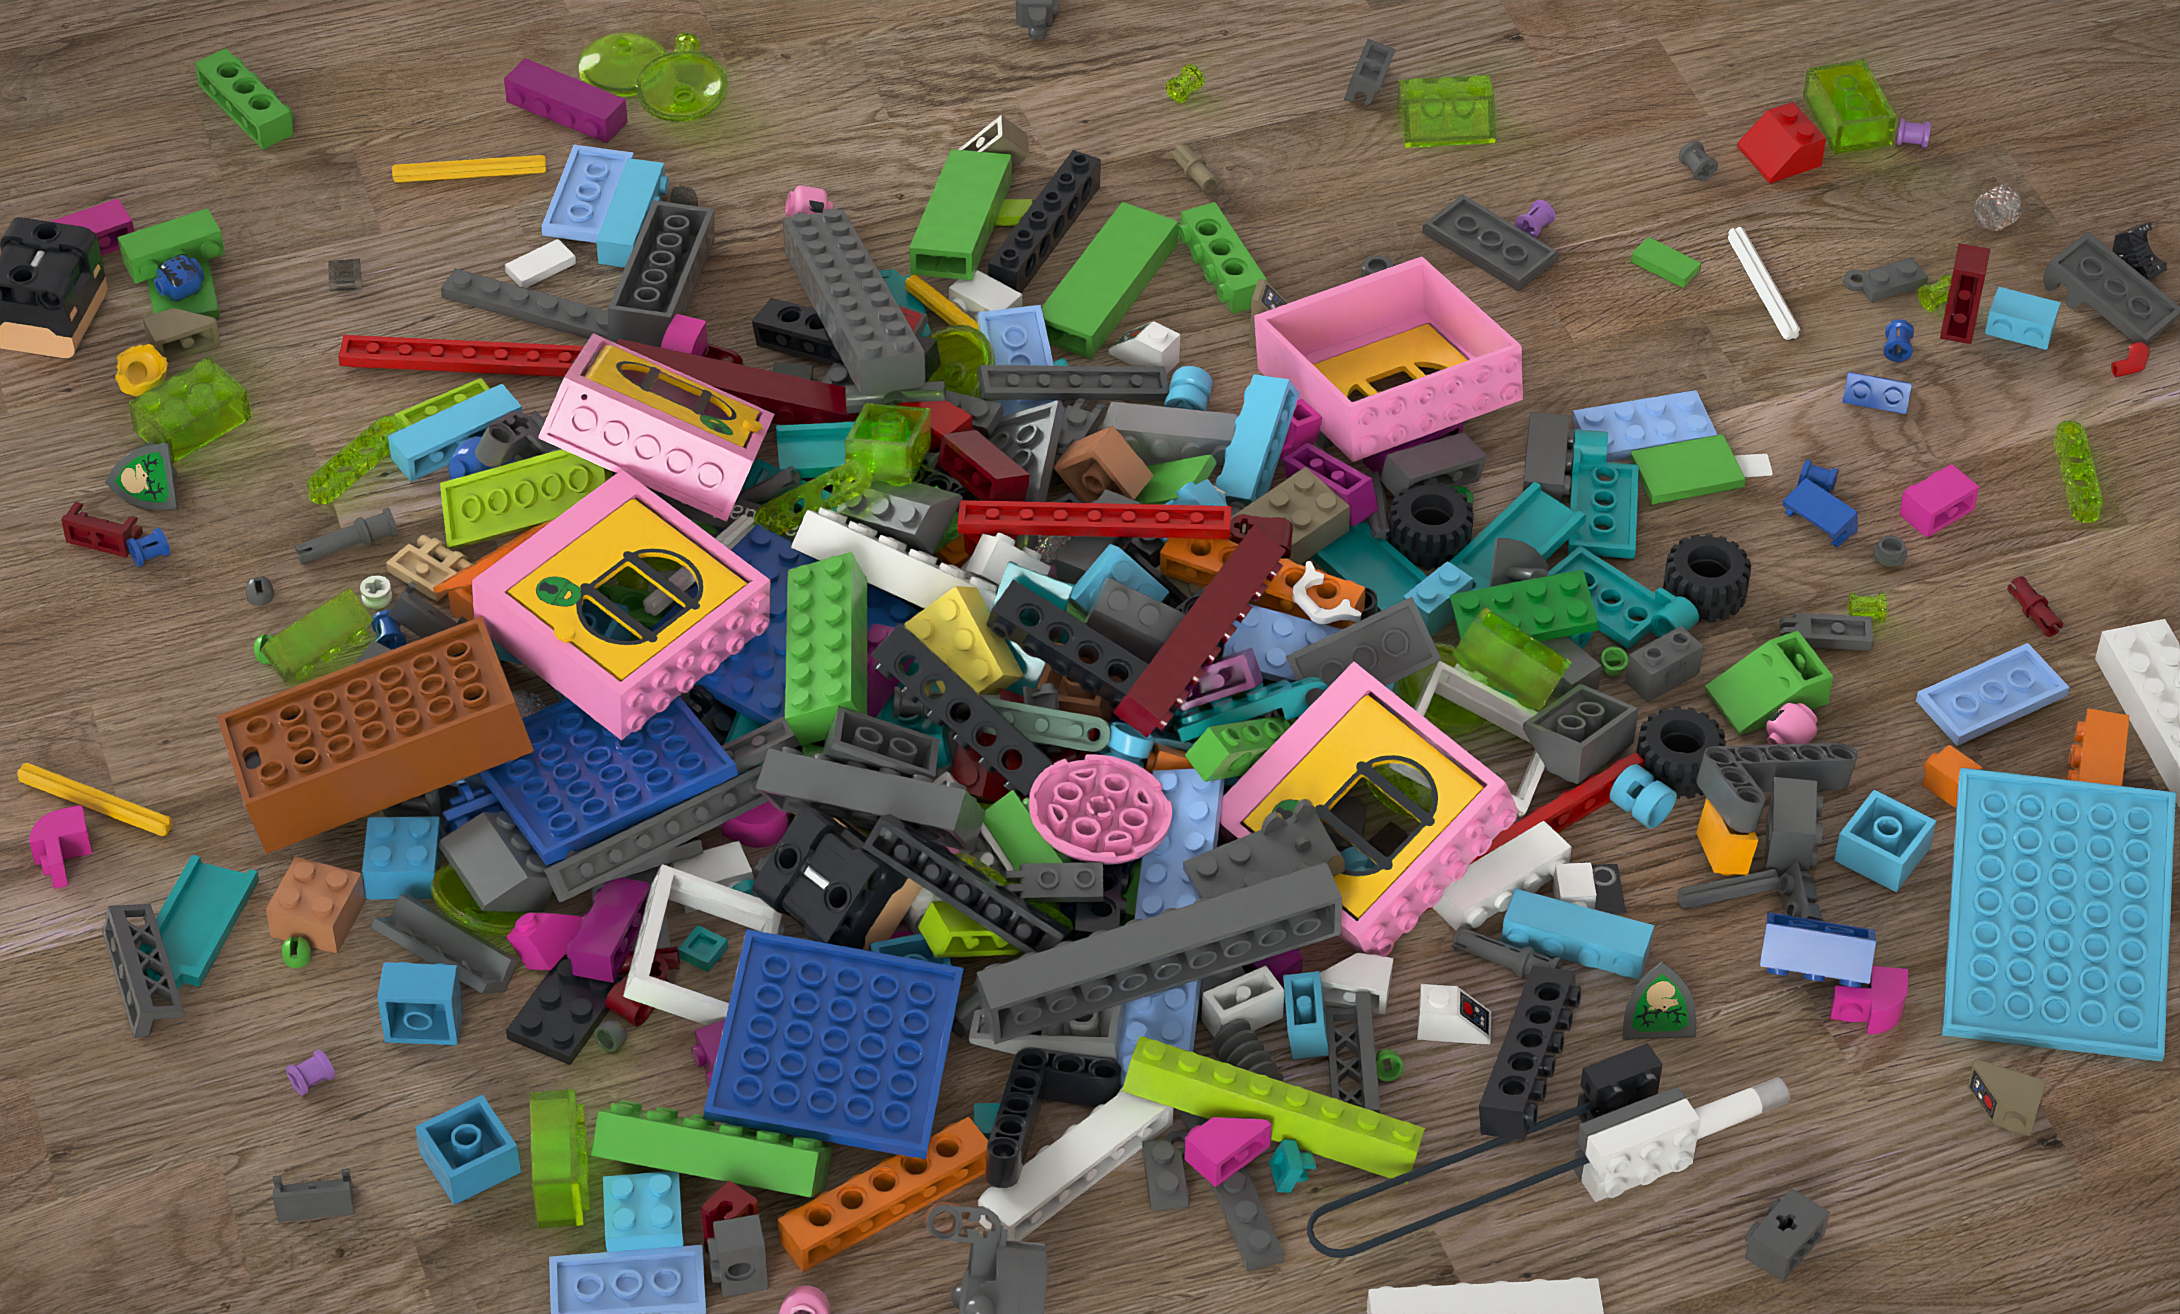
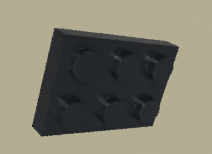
M564 955L548 972L506 1029L507 1039L571 1065L593 1035L595 1029L610 1011L605 1006L610 990L624 978L617 976L614 983L573 975L571 959Z

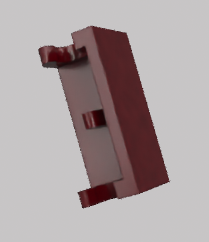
M75 502L68 513L62 517L61 521L66 543L126 558L130 554L127 539H139L143 533L142 526L135 525L138 517L129 516L124 524L88 516L87 512L81 511L79 513L83 507V503Z
M730 1180L701 1206L705 1252L709 1254L707 1238L714 1237L713 1222L759 1214L758 1200Z

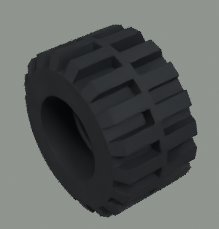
M1424 482L1422 486L1414 484L1410 486V490L1403 489L1400 491L1399 496H1395L1392 501L1388 542L1416 567L1423 566L1426 570H1431V567H1437L1438 569L1447 561L1450 562L1471 542L1474 518L1471 502H1467V497L1463 493L1458 494V490L1454 487L1447 488L1445 484L1441 483L1431 485V482Z
M1699 534L1691 535V539L1683 538L1679 540V545L1674 544L1670 553H1668L1663 589L1675 597L1681 596L1692 602L1698 611L1699 622H1701V619L1708 620V622H1716V619L1723 621L1729 619V614L1736 615L1740 607H1743L1745 604L1751 574L1750 559H1747L1745 550L1738 549L1739 545L1734 541L1728 542L1726 537L1720 536L1717 538L1713 537V534H1705V536H1700Z
M1673 706V710L1663 708L1659 710V714L1652 713L1648 716V720L1642 723L1639 731L1636 753L1644 760V769L1654 776V782L1657 780L1661 781L1675 791L1676 799H1680V796H1686L1687 799L1695 798L1696 793L1701 796L1704 795L1697 785L1696 779L1705 749L1713 746H1726V740H1724L1725 733L1723 729H1719V723L1715 719L1709 720V715L1705 712L1697 713L1694 708L1688 707V710L1681 709V706Z

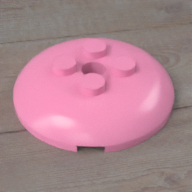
M1085 755V760L1068 763L1066 759L1054 763V765H1050L1034 781L1029 797L1030 817L1041 837L1061 853L1087 863L1103 862V865L1120 864L1147 855L1166 837L1172 819L1171 801H1167L1162 792V784L1152 774L1134 763L1106 755Z

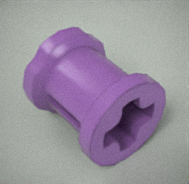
M1900 117L1896 145H1901L1902 142L1921 145V148L1927 149L1931 122L1926 121L1924 124L1907 122L1905 118Z
M1537 200L1530 206V210L1526 214H1521L1517 217L1515 226L1537 238L1540 235L1541 229L1555 220L1556 214L1548 202Z
M319 1049L313 1052V1057L297 1066L291 1064L286 1067V1073L292 1086L301 1096L307 1094L308 1089L325 1079L330 1081L335 1078V1071L330 1060Z

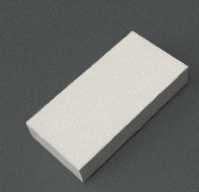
M556 239L505 264V271L520 287L528 288L575 265L576 260L575 255L559 239Z

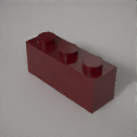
M1958 243L1940 339L1967 344L1972 343L1990 255L1989 248Z
M977 430L943 434L938 465L981 501L1025 502L1030 477L1027 471Z

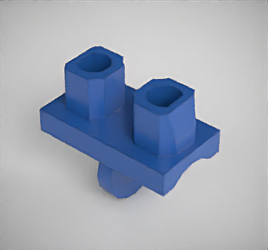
M464 782L458 785L459 796L449 799L452 809L443 812L444 821L441 822L445 833L449 831L452 833L483 812L499 813L504 811V808L493 793L485 796L482 787L471 791L468 784Z

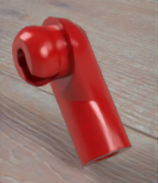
M2143 342L2132 343L2128 347L2130 352L2127 359L2112 362L2111 371L2114 377L2143 371L2150 356L2149 347Z

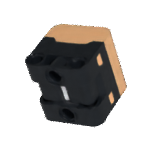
M23 217L14 218L0 240L2 251L0 254V348L52 357L70 358L74 355L108 292L98 237L92 230L82 226Z
M807 807L801 810L793 819L756 877L752 886V892L776 912L790 916L803 926L804 934L813 941L869 951V943L890 939L919 894L922 886L863 849L862 847L869 836L849 820Z

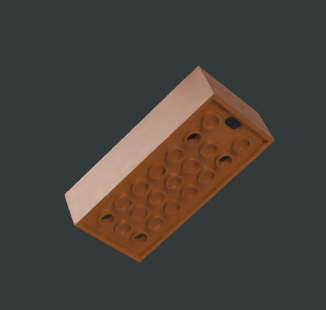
M482 616L217 716L244 805L266 854L534 752Z

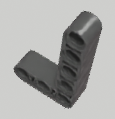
M1843 743L1713 746L1705 749L1696 783L1730 828L1741 833H1753L1757 829L1766 800L1763 792L1772 791L1774 777L1817 781V790L1844 789L1849 786L1858 753L1853 747Z

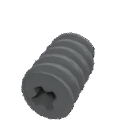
M1245 1019L1232 1021L1216 1034L1211 1048L1220 1062L1283 1082V1074L1277 1073L1278 1067L1276 1063L1271 1061L1270 1054L1265 1051L1263 1043L1258 1040L1256 1032L1251 1030L1248 1021Z

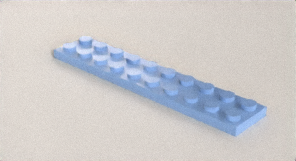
M1195 769L1153 770V776L1162 784V792L1167 801H1171L1172 819L1169 831L1163 841L1153 851L1142 857L1135 919L1144 920L1159 915L1166 909L1182 908L1199 900L1197 893L1183 870V861L1217 848L1225 779L1205 782ZM1202 979L1125 1003L1118 1064L1121 1066L1120 1089L1124 1086L1130 1060L1140 1036L1193 1052Z

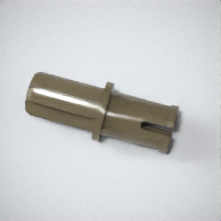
M1178 144L1172 152V157L1184 169L1185 176L1189 179L1192 178L1204 193L1213 192L1219 185V179L1206 167V162L1203 158L1197 157L1187 145L1182 146Z

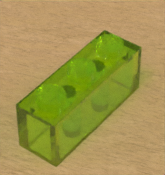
M349 587L270 638L261 651L285 683L293 677H296L299 681L315 670L313 664L321 659L327 663L342 652L340 647L347 642H350L353 646L369 634L366 631L374 620Z

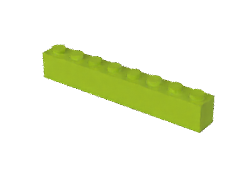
M1143 1036L1139 1037L1132 1054L1122 1090L1209 1120L1213 1117L1267 1120L1271 1123V1140L1280 1143L1282 1139L1296 1140L1298 1149L1390 1179L1412 1171L1425 1128L1407 1121L1392 1118L1373 1110L1352 1105L1336 1098L1312 1092L1299 1086L1272 1079L1265 1075Z

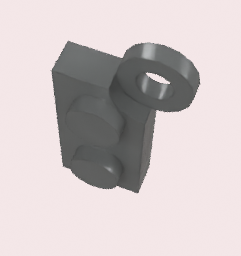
M1912 257L1868 271V275L1861 270H1850L1844 275L1843 283L1845 287L1852 291H1863L1872 303L1926 287L1928 276ZM1851 279H1859L1861 282H1854Z
M1173 1131L1162 1140L1142 1141V1154L1151 1211L1188 1208L1189 1198L1183 1166L1185 1147L1175 1148L1172 1145L1176 1141L1185 1143V1137L1188 1135L1187 1132Z

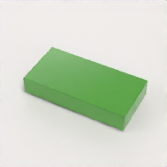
M1650 237L1631 253L1630 262L1682 288L1701 269L1700 262Z

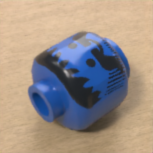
M178 255L159 264L154 284L161 296L167 295L173 301H180L200 291L202 287L201 282L204 281V273L195 258Z

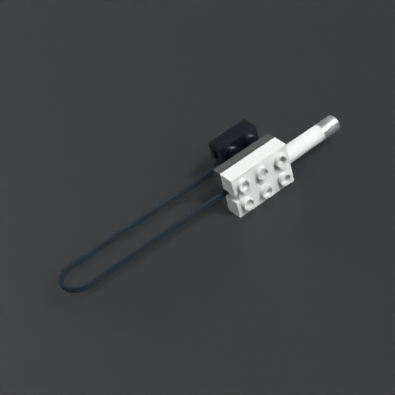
M1646 1043L1584 1067L1580 1084L1584 1093L1579 1095L1577 1107L1536 1122L1535 1126L1529 1127L1527 1135L1578 1115L1583 1122L1579 1125L1577 1139L1581 1149L1575 1152L1574 1160L1350 1248H1329L1321 1244L1315 1237L1313 1232L1314 1223L1319 1217L1330 1211L1515 1140L1498 1137L1321 1206L1313 1212L1308 1220L1307 1235L1310 1244L1318 1252L1328 1257H1349L1572 1169L1595 1202L1607 1197L1614 1198L1627 1189L1640 1184H1650L1658 1177L1670 1172L1683 1171L1693 1164L1698 1139L1788 1104L1790 1092L1783 1079L1776 1077L1693 1109L1678 1086L1658 1094L1663 1064L1650 1045Z

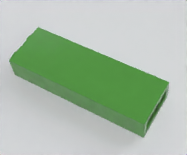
M951 149L909 247L911 275L973 280L1012 183L1011 154Z
M1122 202L1041 307L1049 344L1092 360L1178 245V221Z

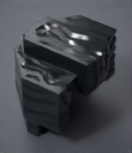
M2151 222L2133 226L2117 234L2112 249L2117 256L2146 279H2150L2168 270L2167 263L2158 259L2149 246L2147 232L2152 230Z

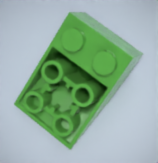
M1797 630L1767 641L1705 685V691L1740 736L1765 727L1767 721L1787 703H1802L1811 710L1827 705L1833 675Z

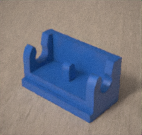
M1807 478L1782 501V506L1787 509L1785 514L1791 517L1797 513L1828 533L1829 537L1833 539L1831 544L1835 547L1842 545L1852 534L1854 535L1858 531V512Z

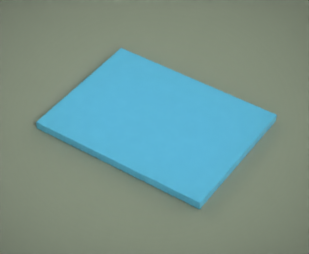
M1960 768L1942 1021L1943 1036L2163 1061L2165 1054L2176 792Z

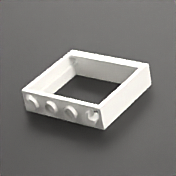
M1438 661L1425 681L1414 706L1415 711L1424 717L1432 696L1436 693L1531 743L1523 730V723L1538 712L1457 669ZM1536 750L1533 752L1516 796L1512 795L1519 810L1514 822L1520 821L1526 814L1545 767ZM1389 764V768L1431 789L1428 780L1418 770L1404 764Z
M662 864L651 883L623 997L708 1026L726 1019L729 1003L649 976L668 899L761 932L783 935L785 929L783 924L780 923L782 914L776 912L760 898Z

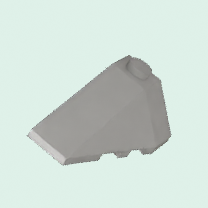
M1125 1003L998 1044H994L980 1009L974 1011L969 1042L970 1044L1015 1055L1023 1048L1035 1047L1105 1058L1118 1063Z

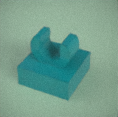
M1282 1139L1269 1160L1277 1192L1291 1193L1297 1182H1304L1309 1179L1306 1169L1316 1168L1313 1154L1300 1153L1296 1140Z

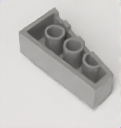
M1111 402L1101 430L1114 426L1138 457L1144 461L1146 466L1212 454L1217 462L1216 466H1224L1225 452L1227 447L1231 445L1235 433L1234 425L1237 415Z

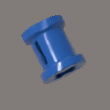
M1898 319L1891 321L1885 329L1888 341L1884 345L1883 352L1889 360L1903 362L1912 356L1913 347L1910 339L1914 336V327L1906 320ZM1898 328L1900 329V337H1897ZM1898 345H1901L1900 353H1898Z
M1807 459L1802 467L1798 485L1807 478L1832 494L1837 482L1839 469H1825L1813 465V462Z
M159 527L153 529V533L136 540L134 538L127 539L130 555L137 567L143 566L144 561L159 555L164 557L170 555L169 544Z
M390 609L375 613L371 618V625L373 631L377 634L375 642L393 650L406 645V637L400 631L401 624L387 615L390 612Z

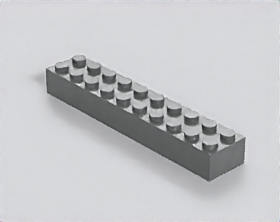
M827 209L823 213H797L792 217L783 218L784 253L860 395L924 387V350L845 211Z
M1327 862L1318 865L1308 864L1296 872L1283 876L1273 875L1261 883L1248 887H1235L1226 894L1213 898L1204 897L1194 902V904L1178 909L1169 908L1162 911L1159 915L1144 920L1134 919L1127 922L1124 926L1109 931L1099 930L1084 939L1074 942L1064 941L1046 951L1026 953L1019 959L1008 963L991 964L984 970L977 972L981 1010L994 1044L1002 1043L1341 935L1342 897Z

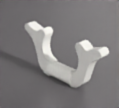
M1307 561L1304 576L1293 587L1292 599L1294 603L1299 605L1310 617L1311 621L1318 624H1328L1339 620L1361 621V612L1350 607L1348 599H1344L1338 607L1326 610L1320 608L1306 594L1308 588L1323 584L1324 574L1315 571L1313 563Z

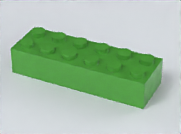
M852 552L788 570L785 720L801 746L826 739L838 706L867 715V578Z
M620 1100V1104L611 1103V1107L598 1111L591 1156L728 1182L730 1180L737 1184L805 1197H813L826 1190L833 1145L823 1144L821 1140L804 1137L791 1138L786 1137L787 1134L754 1131L748 1127L732 1124H716L714 1121L704 1120V1114H692V1117H679L678 1110L672 1108L656 1107V1110H642V1103L629 1100Z

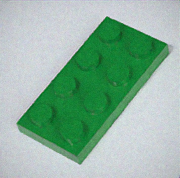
M1583 569L1450 595V604L1465 656L1598 630V620Z

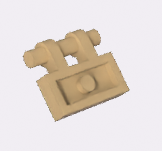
M425 535L420 536L417 541V546L420 549L408 544L386 562L388 573L408 585L411 581L417 585L415 589L436 602L445 596L448 591L435 593L433 590L434 586L460 570L474 565L468 561L467 556L459 551L452 552L445 548L444 542L437 538L430 539Z

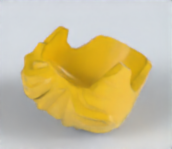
M153 345L132 346L117 355L116 368L118 371L115 379L122 392L144 398L154 395L162 388L166 378L168 362L167 358L163 357Z

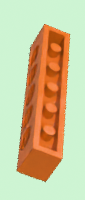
M1168 538L1160 552V573L1204 588L1209 585L1238 544L1229 539ZM1280 558L1278 562L1283 567L1271 582L1267 579L1263 581L1268 586L1256 603L1250 599L1249 604L1311 621L1310 617L1292 599L1293 587L1304 576L1305 566L1296 564L1289 559ZM1315 569V571L1324 574V582L1320 585L1311 586L1306 590V594L1320 608L1331 610L1338 607L1344 599H1348L1350 607L1361 613L1363 612L1365 605L1364 586ZM1339 620L1324 625L1344 629L1357 622Z
M969 1116L957 1123H951L944 1127L941 1132L930 1137L926 1159L904 1155L887 1157L872 1169L852 1176L846 1183L831 1191L820 1193L814 1200L799 1208L787 1211L782 1217L777 1219L779 1242L801 1271L805 1272L985 1174L988 1139Z

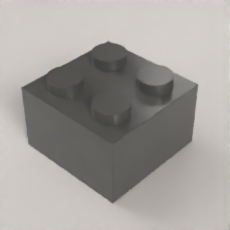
M1774 777L1766 820L1765 870L1776 869L1779 878L1795 861L1799 862L1800 871H1807L1808 874L1810 866L1816 867L1818 846L1814 844H1821L1823 824L1819 823V820L1816 819V817H1821L1823 808V796H1817V781Z

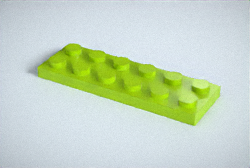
M561 449L440 483L447 548H462L529 530L537 525L556 519L613 477V473L609 469Z

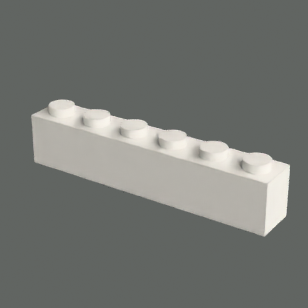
M1122 1087L1117 1096L1105 1105H1098L1091 1112L1090 1116L1078 1125L1070 1126L1060 1139L1052 1145L1042 1147L1036 1156L1023 1166L1020 1178L1014 1186L1008 1188H988L978 1200V1206L989 1208L998 1215L1001 1226H1004V1229H1008L1007 1240L1021 1241L1142 1148V1141L1153 1140L1173 1125V1107L1124 1092ZM981 1215L979 1223L986 1229H991L992 1223L985 1219V1215Z
M1575 1277L1569 1280L1551 1281L1536 1279L1529 1282L1497 1281L1487 1284L1458 1283L1445 1286L1424 1284L1417 1287L1402 1288L1384 1286L1378 1289H1369L1367 1300V1314H1604L1598 1278L1584 1279Z

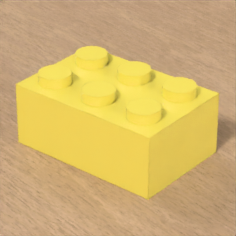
M955 586L905 623V626L980 695H996L1000 688L1006 689L1024 676L1005 639L998 637L986 625L990 611L977 587ZM936 681V684L938 685L941 693H944V683L942 681Z

